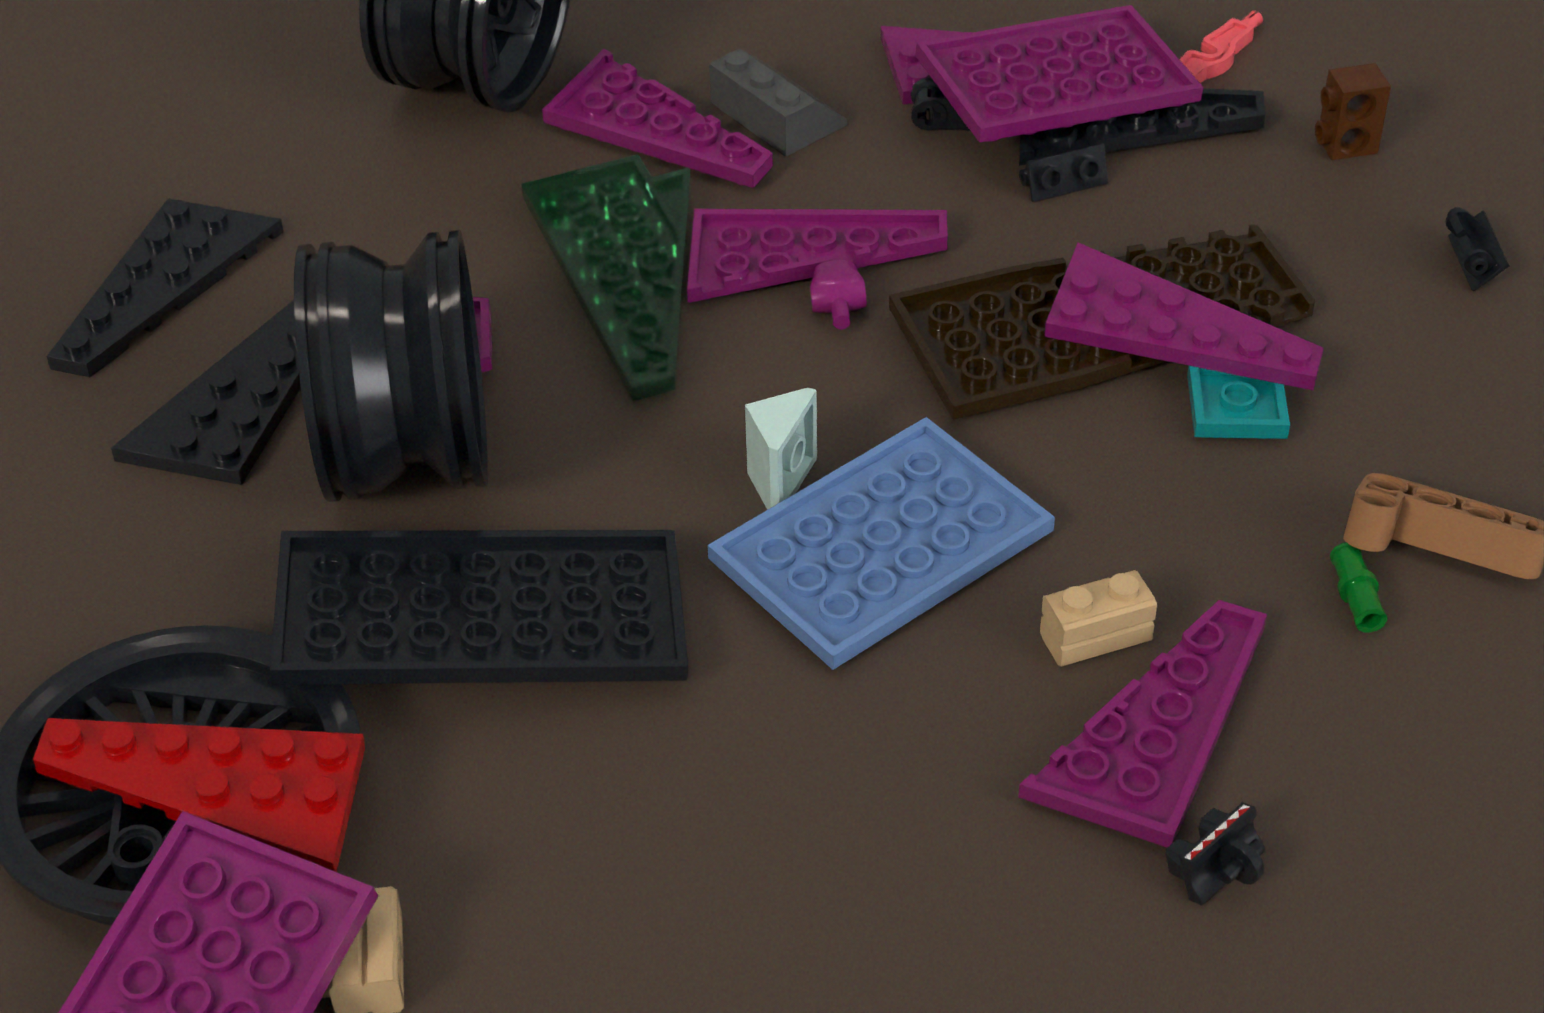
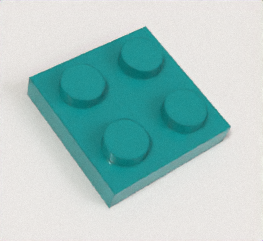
M1188 366L1187 378L1194 437L1288 439L1290 421L1283 384Z

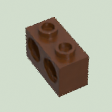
M1376 63L1328 70L1326 87H1323L1321 90L1322 111L1320 121H1317L1315 125V136L1318 144L1323 145L1331 160L1373 155L1379 152L1391 85Z

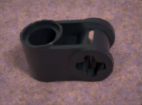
M923 78L912 86L911 100L914 105L911 110V118L915 126L927 131H970L932 78ZM929 88L931 89V97L927 95V89ZM926 111H930L929 120L927 119Z

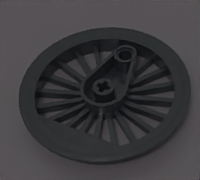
M211 625L167 628L138 634L92 651L70 663L35 689L17 707L0 731V864L19 885L40 900L63 911L112 926L176 822L167 818L163 810L144 804L142 809L125 804L122 796L103 789L91 792L80 788L29 795L34 780L65 783L37 773L33 762V757L47 718L85 720L92 716L96 721L122 722L106 706L113 702L136 704L144 723L158 724L151 706L173 708L172 723L167 724L213 726L218 713L227 714V716L217 727L242 728L250 717H256L260 719L247 728L279 730L292 721L312 724L296 731L361 734L356 711L348 693L341 684L271 685L270 663L273 636L249 629ZM187 710L200 711L195 724L187 722ZM87 809L26 832L25 817ZM97 828L50 861L38 852V850ZM108 847V853L83 881L68 875L71 871ZM116 876L120 890L105 888V886Z

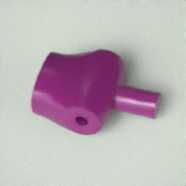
M848 260L826 261L815 267L813 279L810 283L812 312L832 313L834 327L841 330L846 329L851 322L849 312L867 307L864 279L858 272L856 265Z

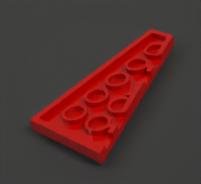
M47 718L33 757V762L37 773L91 792L103 789L122 796L125 804L140 809L146 804L163 810L167 818L175 821L184 811L337 872L364 756L365 743L363 734Z

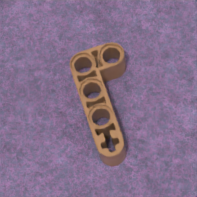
M1383 473L1367 474L1355 491L1343 535L1346 543L1355 548L1370 552H1380L1388 547L1391 540H1395L1514 577L1536 579L1541 576L1544 567L1543 520Z

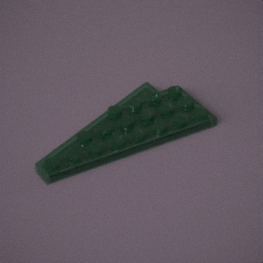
M636 154L522 183L521 188L524 201L632 400L637 401L676 390L691 193L690 169L685 168L652 177L640 156Z

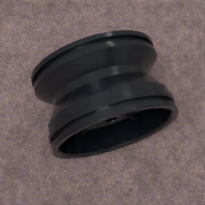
M360 0L359 24L362 47L370 69L383 82L409 89H433L461 78L468 95L478 105L504 112H514L525 106L546 78L562 38L570 0Z
M450 230L447 241H442L439 232L427 233L407 262L399 265H388L386 261L353 245L336 246L334 242H324L320 244L318 253L312 244L299 245L294 265V316L298 367L312 459L318 483L326 501H340L343 491L350 500L361 499L363 494L380 492L407 472L410 465L417 464L429 465L455 489L466 488L467 479L469 478L474 479L476 487L487 486L488 447L481 360L470 273L461 231Z

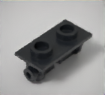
M1104 143L1027 161L1025 169L1019 171V178L1023 186H1030L1031 201L1035 202L1108 184Z
M1455 207L1448 212L1445 224L1448 230L1452 232L1448 237L1470 288L1474 292L1510 265L1485 211L1482 210L1473 216L1469 211Z

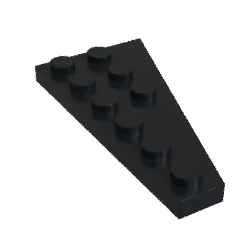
M1203 89L1201 101L1186 103L1179 107H1165L1149 110L1142 114L1133 113L1112 117L1105 121L1096 120L1075 124L1067 128L1059 127L1038 131L1030 135L1022 134L1020 135L1019 166L1026 165L1027 161L1099 143H1104L1105 152L1264 128V91Z
M167 199L49 352L47 360L50 370L85 377L93 376L129 349L127 341L143 329L148 332L153 331L162 324L160 317L171 308L181 310L225 277L226 267L238 258L247 260L257 253L256 245L266 237L274 240L284 232L281 219L190 203L183 200Z
M294 300L111 447L114 461L242 485L301 389L296 346Z

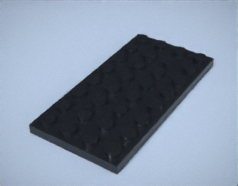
M675 530L281 531L270 663L271 685L687 681L688 658Z

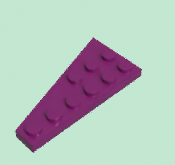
M603 49L542 109L543 122L697 170L704 174L729 180L739 185L754 188L773 167V153L740 132L730 133L721 127V120L711 114L704 117L697 113L695 104L656 80H644L637 75V68L629 63L618 64L613 60V54L606 49Z
M1218 600L1183 632L1182 640L1167 654L1162 652L1151 662L1148 672L1138 681L1136 679L1131 680L1084 724L1083 732L1067 747L1061 745L1052 753L1049 763L1038 774L1034 775L1031 773L1019 784L1018 798L1168 848L1175 842L1261 639L1266 625L1267 614Z

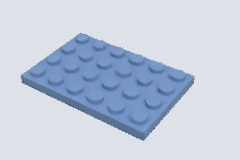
M925 417L708 544V559L834 670L1054 531L1055 517L934 422Z

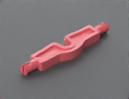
M1253 10L1241 21L1235 18L1230 19L1223 26L1203 38L1202 52L1188 50L1179 60L1200 84L1206 79L1225 73L1233 65L1234 56L1252 42L1254 29L1263 23L1261 13H1256Z

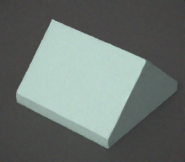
M807 387L745 404L747 474L767 510L794 495L817 460V394L815 389Z

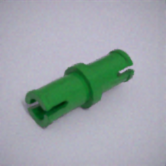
M1346 542L1334 547L1330 553V559L1335 566L1339 578L1337 585L1339 595L1344 602L1349 604L1357 629L1364 633L1375 632L1381 629L1388 619L1377 594L1379 590L1377 578L1373 572L1367 569L1361 549L1355 548Z

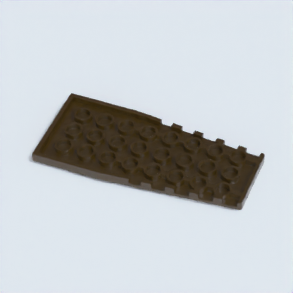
M1249 225L1248 234L1235 237L1226 235L1224 230L1209 232L1208 241L1187 244L1184 237L1169 239L1168 248L1146 252L1144 244L1127 246L1125 256L1114 257L1274 327L1313 315L1315 299L1258 225ZM1064 257L1011 266L889 295V309L953 420L1081 389L1090 385H1097L1103 381L1167 361L1045 337L1046 321L1068 268Z

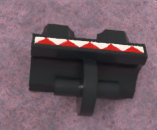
M1242 802L1229 814L1212 808L1201 818L1198 826L1200 834L1198 842L1193 844L1178 838L1166 849L1165 855L1169 872L1185 881L1189 900L1203 905L1225 884H1230L1235 879L1243 884L1251 885L1255 884L1263 876L1264 865L1260 856L1265 852V846L1254 828V818L1257 815L1256 807Z

